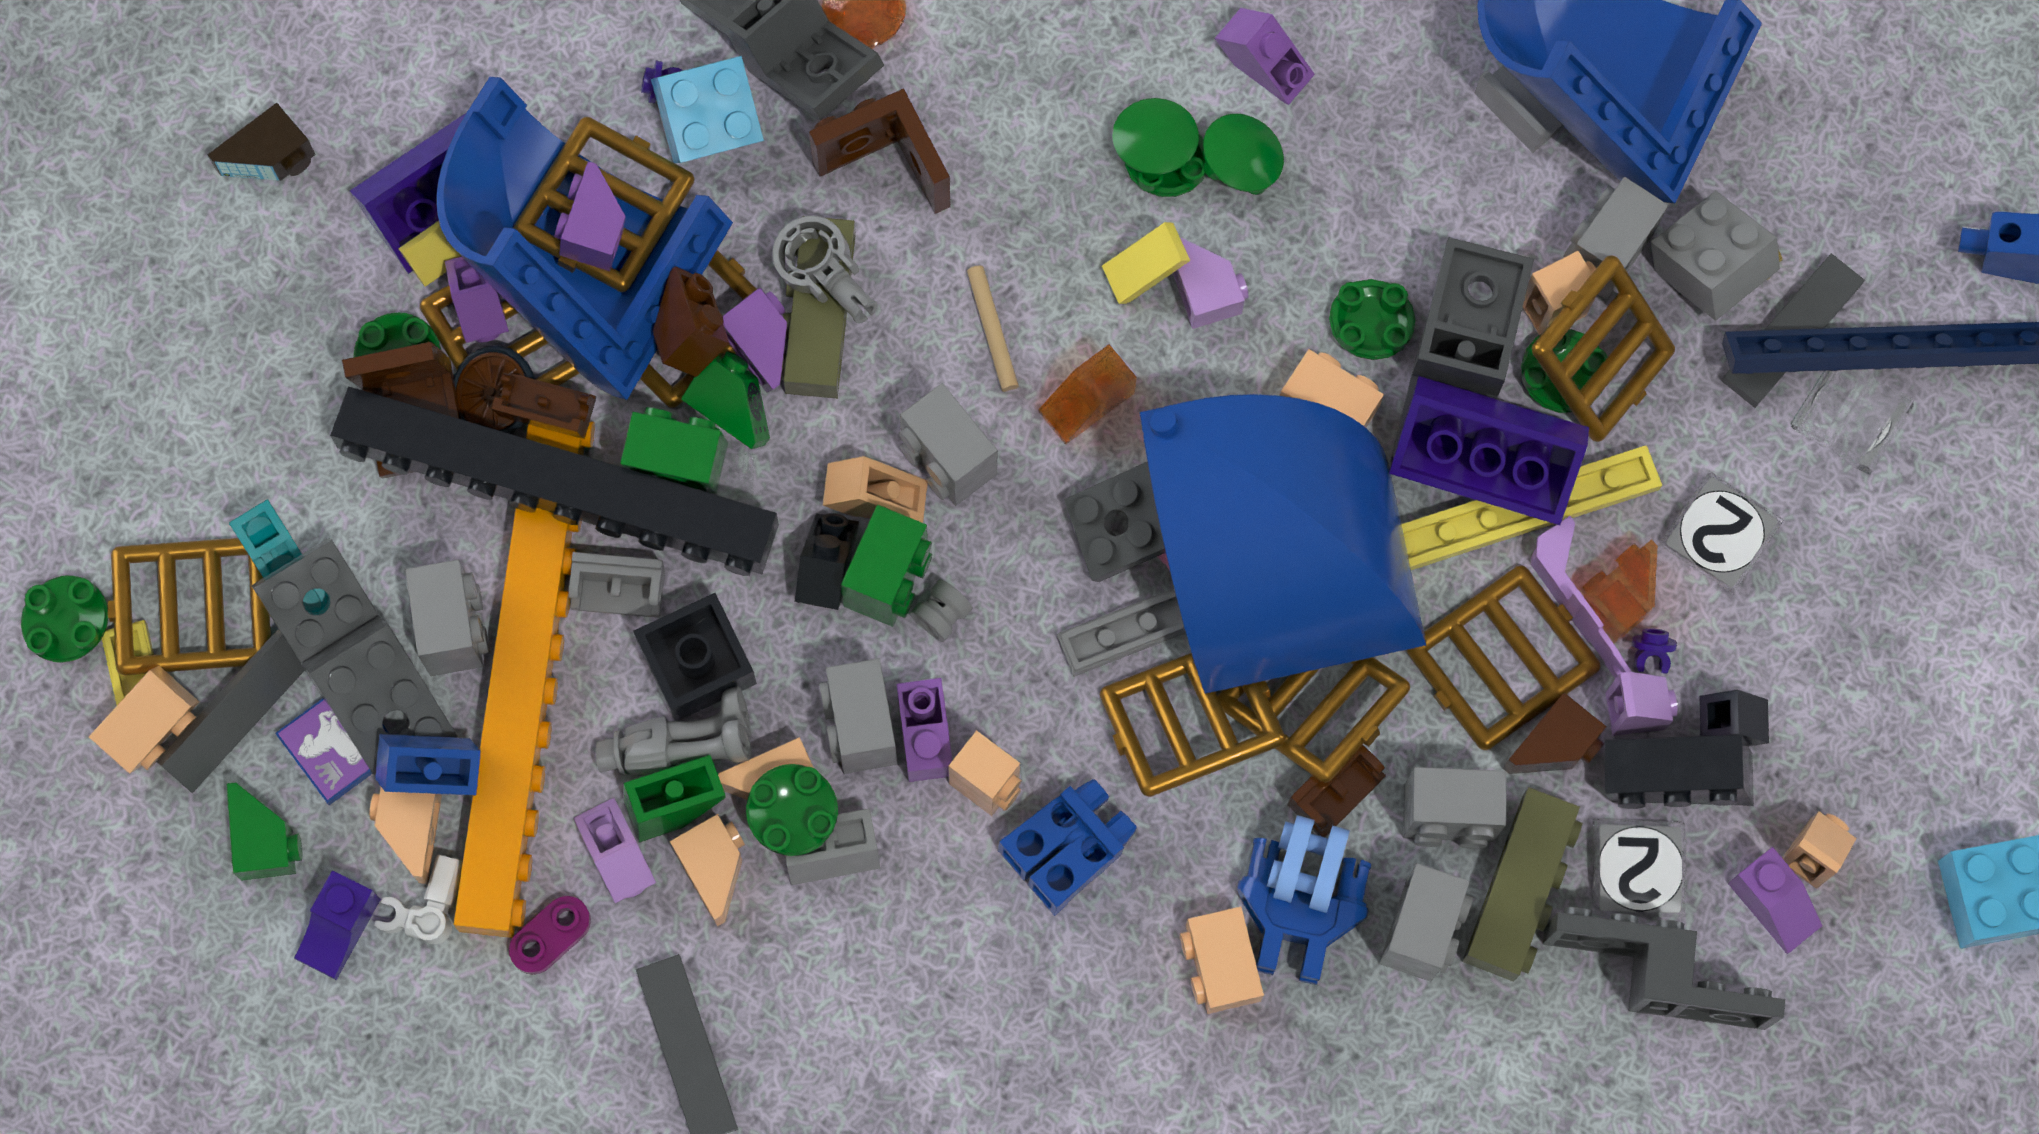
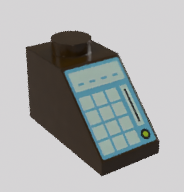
M275 103L207 155L220 176L282 181L289 174L296 176L306 170L311 163V158L316 154L308 138L279 104Z

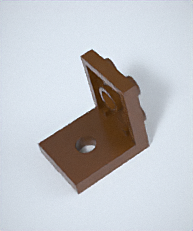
M904 88L879 100L876 98L864 100L852 112L839 118L836 116L827 117L818 122L813 130L809 131L812 163L819 177L898 142L934 214L950 208V176Z
M432 342L342 360L345 378L363 391L461 419L450 358ZM377 461L379 477L382 479L403 475L387 470L382 466L381 461Z

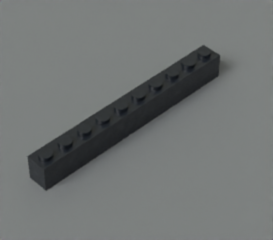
M349 386L330 434L337 449H340L339 453L351 460L365 462L366 457L381 461L384 468L398 474L406 475L411 470L424 474V478L427 481L438 486L450 487L451 483L468 487L467 491L470 494L482 499L492 500L494 495L509 499L510 505L526 512L534 513L536 508L552 512V516L563 523L578 525L579 521L596 525L595 529L598 532L614 538H620L622 533L639 538L638 542L650 549L663 551L665 546L682 551L681 555L691 561L707 563V560L711 559L724 563L726 570L742 576H750L751 572L763 575L779 526L777 513Z

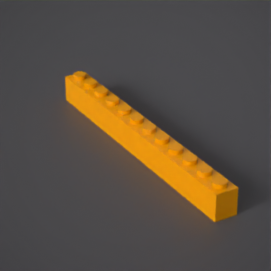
M589 422L585 439L529 424L526 439L584 455V448H592L595 422ZM536 508L534 513L515 509L480 744L481 754L477 793L472 797L454 918L455 928L462 933L513 938L515 926L523 927L525 920L526 900L519 898L522 881L529 882L532 872L533 857L530 854H526L528 837H536L538 830L539 811L532 810L534 794L535 792L542 793L545 782V766L539 765L541 748H549L552 723L545 721L547 704L555 705L557 698L558 679L551 677L554 661L562 660L564 650V635L558 634L560 618H567L570 608L569 591H564L566 575H571L572 554L577 552L575 548H570L572 532H580L582 521H579L578 525L563 523L552 516V512Z

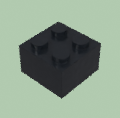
M716 593L633 631L638 646L674 721H680L720 702L723 692L730 687L739 686L743 691L757 684L754 671Z

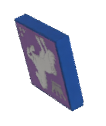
M323 698L275 733L328 805H331L372 774L334 712ZM382 724L383 730L389 733L385 726Z

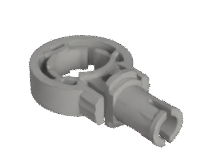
M804 216L793 220L780 231L773 245V263L777 272L791 288L802 293L813 294L818 301L825 303L828 300L827 296L815 284L820 283L858 324L868 320L858 306L859 304L871 316L875 313L878 306L877 302L871 299L839 264V261H841L854 275L859 272L858 265L850 257V248L846 238L832 221L820 216ZM824 231H827V232L833 234L832 237L830 238V237L828 236V234L825 233ZM820 235L825 242H828L829 249H827V254L821 263L805 270L796 268L792 262L795 259V251L806 240L818 239ZM785 256L788 258V260H786L788 266L793 271L789 274L787 273L785 268Z

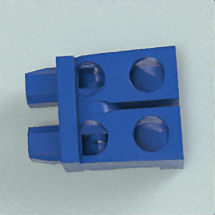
M1095 779L1081 785L1076 790L1069 786L1060 796L1052 800L999 841L998 852L1023 881L1029 878L1028 886L1054 916L1068 905V902L1121 857L1124 846L1137 829L1136 825L1122 811L1106 824L1098 818L1094 812L1108 801L1109 796ZM1060 850V852L1057 855H1055L1051 860H1049L1045 865H1043L1038 870V868L1042 864H1044L1048 859H1050L1055 853H1057Z

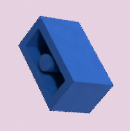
M380 734L375 779L385 792L476 795L481 750L470 738Z

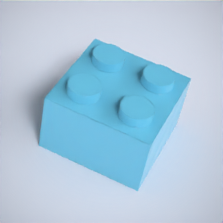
M742 56L651 79L673 163H683L764 141Z
M2039 835L1955 850L1938 860L1960 949L2039 934Z

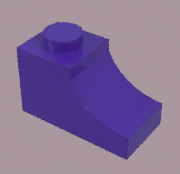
M332 870L310 909L309 925L294 959L337 980L381 899L373 890Z

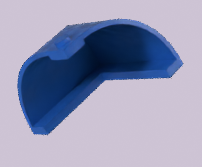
M1478 0L1477 5L1481 34L1493 56L1619 181L1626 177L1661 201L1674 204L1762 25V22L1741 0H1725L1718 15L1692 10L1663 0Z
M489 77L456 130L442 164L436 198L440 227L451 246L584 378L611 396L628 400L658 349L653 329L670 271L676 266L692 274L698 273L702 275L733 222L709 196L696 195L689 208L681 206L678 208L631 287L625 292H619L577 268L572 273L559 266V258L529 243L513 227L565 143L525 109L527 104L501 77ZM579 154L578 157H580V158H582V159H584V160H586V161H589L588 159H586L585 157H583L581 154ZM568 172L557 191L568 197L575 174ZM644 192V193H646V194L652 196L653 198H655V199H657V200H659V201H661V202L663 201V199H660V198H658V197H656V196H653V195H651V194H649V193H647V192ZM615 197L625 214L624 228L641 237L652 216ZM547 206L535 226L554 236L561 213ZM619 245L612 268L620 271L631 251Z
M1249 394L1209 397L1140 412L1152 489L1167 560L1187 639L1205 694L1426 646L1392 476L1389 474V462L1383 447L1365 426L1352 417L1325 405L1277 395Z

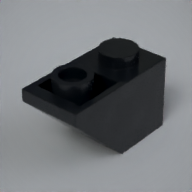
M816 513L800 555L794 602L835 610L839 609L843 598L841 584L851 564L859 521L847 519L845 516L836 513L825 515Z

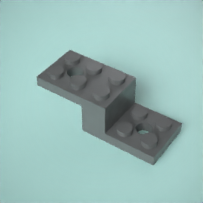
M680 0L682 5L729 36L750 73L820 121L884 66L881 57L876 51L831 23L818 0ZM823 69H827L826 72L819 74Z
M1448 237L1427 322L1419 342L1390 462L1393 461L1418 376L1497 399L1505 382L1534 258ZM1474 282H1484L1491 288L1492 297L1484 301L1476 300L1470 295L1468 286Z
M1148 461L1064 499L1092 581L1101 582L1166 553ZM1124 511L1129 520L1128 528L1123 534L1116 536L1111 529V522L1117 513Z
M331 538L324 540L251 585L319 694L334 712L374 777L376 775L380 734L458 737L392 629L378 615ZM316 588L324 590L328 597L326 606L319 612L305 610L303 606L305 594ZM396 710L404 712L406 724L403 730L395 734H390L383 730V719L389 712Z
M1566 907L1564 913L1558 912L1544 929L1543 945L1633 957L1628 1009L1630 1012L1766 1030L1784 1018L1785 999L1773 998L1771 990L1748 987L1744 988V993L1725 991V984L1713 981H1699L1697 987L1692 986L1697 931L1685 930V924L1682 922L1657 920L1656 925L1638 923L1637 916L1615 913L1610 915V919L1592 917V910Z

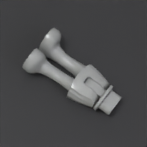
M739 686L726 689L721 697L719 713L708 718L692 721H667L666 717L663 716L629 726L624 730V735L621 730L614 732L613 738L597 741L596 762L599 772L618 769L620 774L650 775L674 767L677 763L693 761L711 755L712 760L726 759L733 763L749 761L752 757V748L749 737H751V726L742 690Z

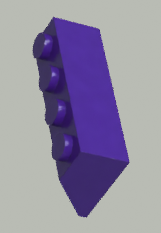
M466 113L350 190V193L371 225L408 274L413 270L398 248L439 221L436 201L439 176L448 147Z
M1418 376L1389 474L1561 525L1588 446L1589 427Z

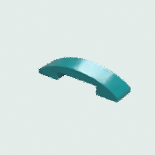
M268 499L229 522V525L263 578L302 555ZM317 588L308 591L303 599L305 610L309 612L321 611L327 604L328 597L326 592Z

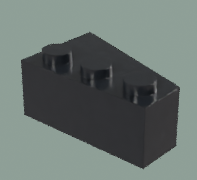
M1743 735L1605 740V793L1612 802H1618V807L1625 809L1643 808L1646 806V803H1664V806L1687 807L1691 804L1754 806L1752 752Z

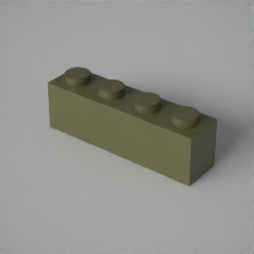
M826 218L832 221L846 238L850 248V257L853 260L856 238L855 221ZM824 231L825 233L828 234V236H829L830 238L832 237L833 234H831V233H829V232H827V231ZM820 235L818 239L806 240L805 243L796 249L794 256L798 257L797 269L805 270L821 263L827 254V249H829L828 242H825ZM839 261V264L851 276L852 272L841 261ZM820 283L815 284L827 296L828 300L825 303L818 301L813 294L796 291L787 284L786 297H792L793 304L792 312H785L783 314V318L787 322L785 339H788L787 354H783L781 380H784L785 394L838 399L847 311Z
M1528 787L1522 795L1462 962L1513 982L1520 976L1521 971L1529 973L1538 949L1530 946L1536 929L1544 931L1553 906L1546 904L1551 887L1559 889L1567 870L1568 864L1561 862L1566 846L1571 848L1575 846L1583 823L1576 820L1580 806Z

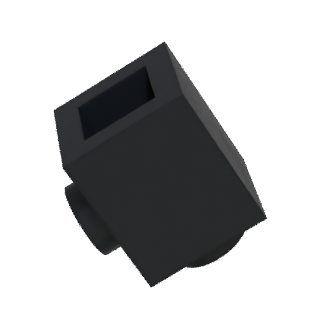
M1741 690L1699 696L1700 736L1743 735L1748 746L1769 744L1768 699Z

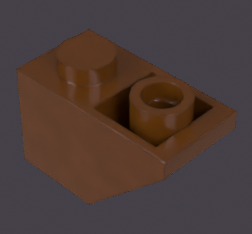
M675 266L669 273L654 325L653 335L663 364L697 377L730 343L723 325L724 320L719 313L713 295V287L709 280L701 274H692Z

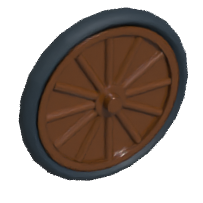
M499 345L486 346L471 353L460 364L454 376V382L462 420L508 434H512L521 428L524 423L499 417L491 409L494 397L501 396L503 389L501 377L504 373H513L535 379L528 362L519 353Z

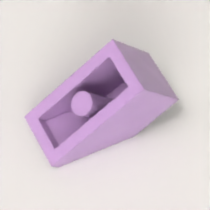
M1180 237L1190 262L1173 272V276L1192 329L1242 314L1244 299L1249 298L1243 275L1241 273L1235 275L1231 261Z
M1621 672L1605 692L1612 736L1666 730L1673 722V717L1677 716L1676 695L1674 690H1668L1666 677L1635 672Z
M615 798L574 817V821L615 903L625 898L635 897L642 893L645 888L656 883Z

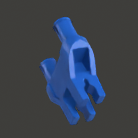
M1254 838L1247 876L1242 877V880L1238 881L1237 891L1248 913L1262 934L1256 964L1257 970L1264 974H1274L1282 940L1303 944L1306 947L1299 981L1317 985L1322 972L1326 948L1368 917L1369 909L1363 900L1371 863L1360 860L1356 877L1354 878L1353 872L1356 858L1342 859L1343 865L1337 894L1331 897L1327 913L1309 908L1312 894L1295 890L1291 903L1273 898L1275 889L1268 887L1267 884L1274 860L1278 861L1280 850L1282 849L1278 848L1279 842L1271 840L1267 858H1264L1267 839Z

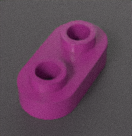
M572 896L559 897L547 905L517 932L510 942L509 955L516 968L523 973L536 975L545 972L589 931L591 916L586 905L578 898ZM565 911L573 912L575 915L573 923L569 926H562L558 922L560 914ZM530 942H536L540 945V951L534 957L524 955V948Z

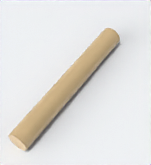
M981 265L971 267L967 270V274L1002 392L1017 389L1019 385L984 267Z

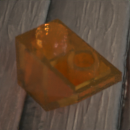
M1108 344L1077 367L1039 408V413L1066 445L1135 394L1137 377L1112 346Z
M1652 539L1641 548L1636 543L1631 545L1615 560L1619 566L1608 576L1603 571H1600L1582 587L1586 592L1584 598L1604 624L1602 628L1613 644L1642 622L1655 607L1658 546Z

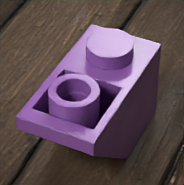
M1240 8L1214 38L1234 66L1287 105L1294 100L1315 75L1273 14Z
M588 161L583 176L575 174L568 199L573 200L574 203L570 214L561 213L554 238L561 240L560 256L610 271L623 235L625 214L597 164Z
M936 678L896 684L909 782L949 777L948 766L953 760L942 679Z

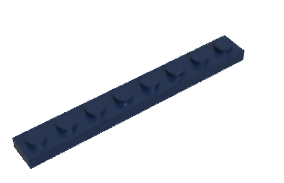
M2039 322L1726 331L1722 346L1732 374L2039 364Z

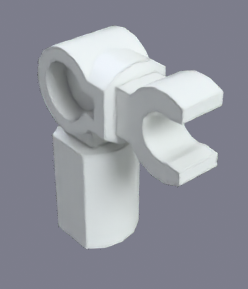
M437 855L424 896V900L427 901L426 907L413 905L410 909H407L398 899L383 897L381 903L395 908L396 916L388 923L376 920L374 926L390 934L404 929L406 936L422 939L429 944L444 942L452 932V923L447 914L449 908L455 907L463 861Z

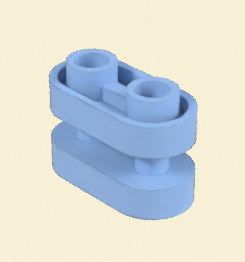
M1297 815L1295 823L1285 822L1278 848L1287 851L1283 862L1274 860L1267 886L1275 889L1273 898L1289 903L1292 901L1295 890L1312 894L1309 908L1327 913L1350 830L1332 825L1329 838H1325L1311 833L1315 820ZM1306 851L1323 856L1318 877L1300 872Z

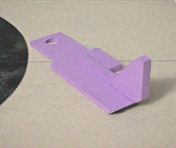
M1569 516L1561 522V525H1555L1537 537L1536 549L1531 556V566L1559 605L1563 604L1572 615L1573 619L1571 621L1574 622L1586 641L1593 645L1605 662L1606 667L1616 679L1621 672H1631V670L1603 630L1604 624L1565 573L1575 527V521Z

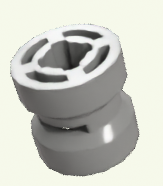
M939 579L931 588V596L926 602H919L910 612V615L919 626L936 640L944 642L952 633V625L958 619H964L973 607L956 588L948 582Z

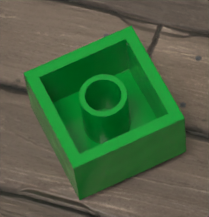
M646 407L644 414L632 411L620 463L623 468L704 492L717 494L728 441L720 429L715 427V422L690 417L688 423H683L671 418L672 413L651 407Z
M877 504L841 584L844 607L891 627L894 626L898 616L906 618L915 597V593H912L913 581L916 576L923 579L933 555L929 553L932 542L928 540L927 525Z

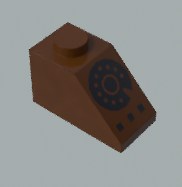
M1563 693L1508 759L1502 769L1509 774L1573 769L1580 759L1589 764L1605 744L1598 737L1607 726L1566 693Z

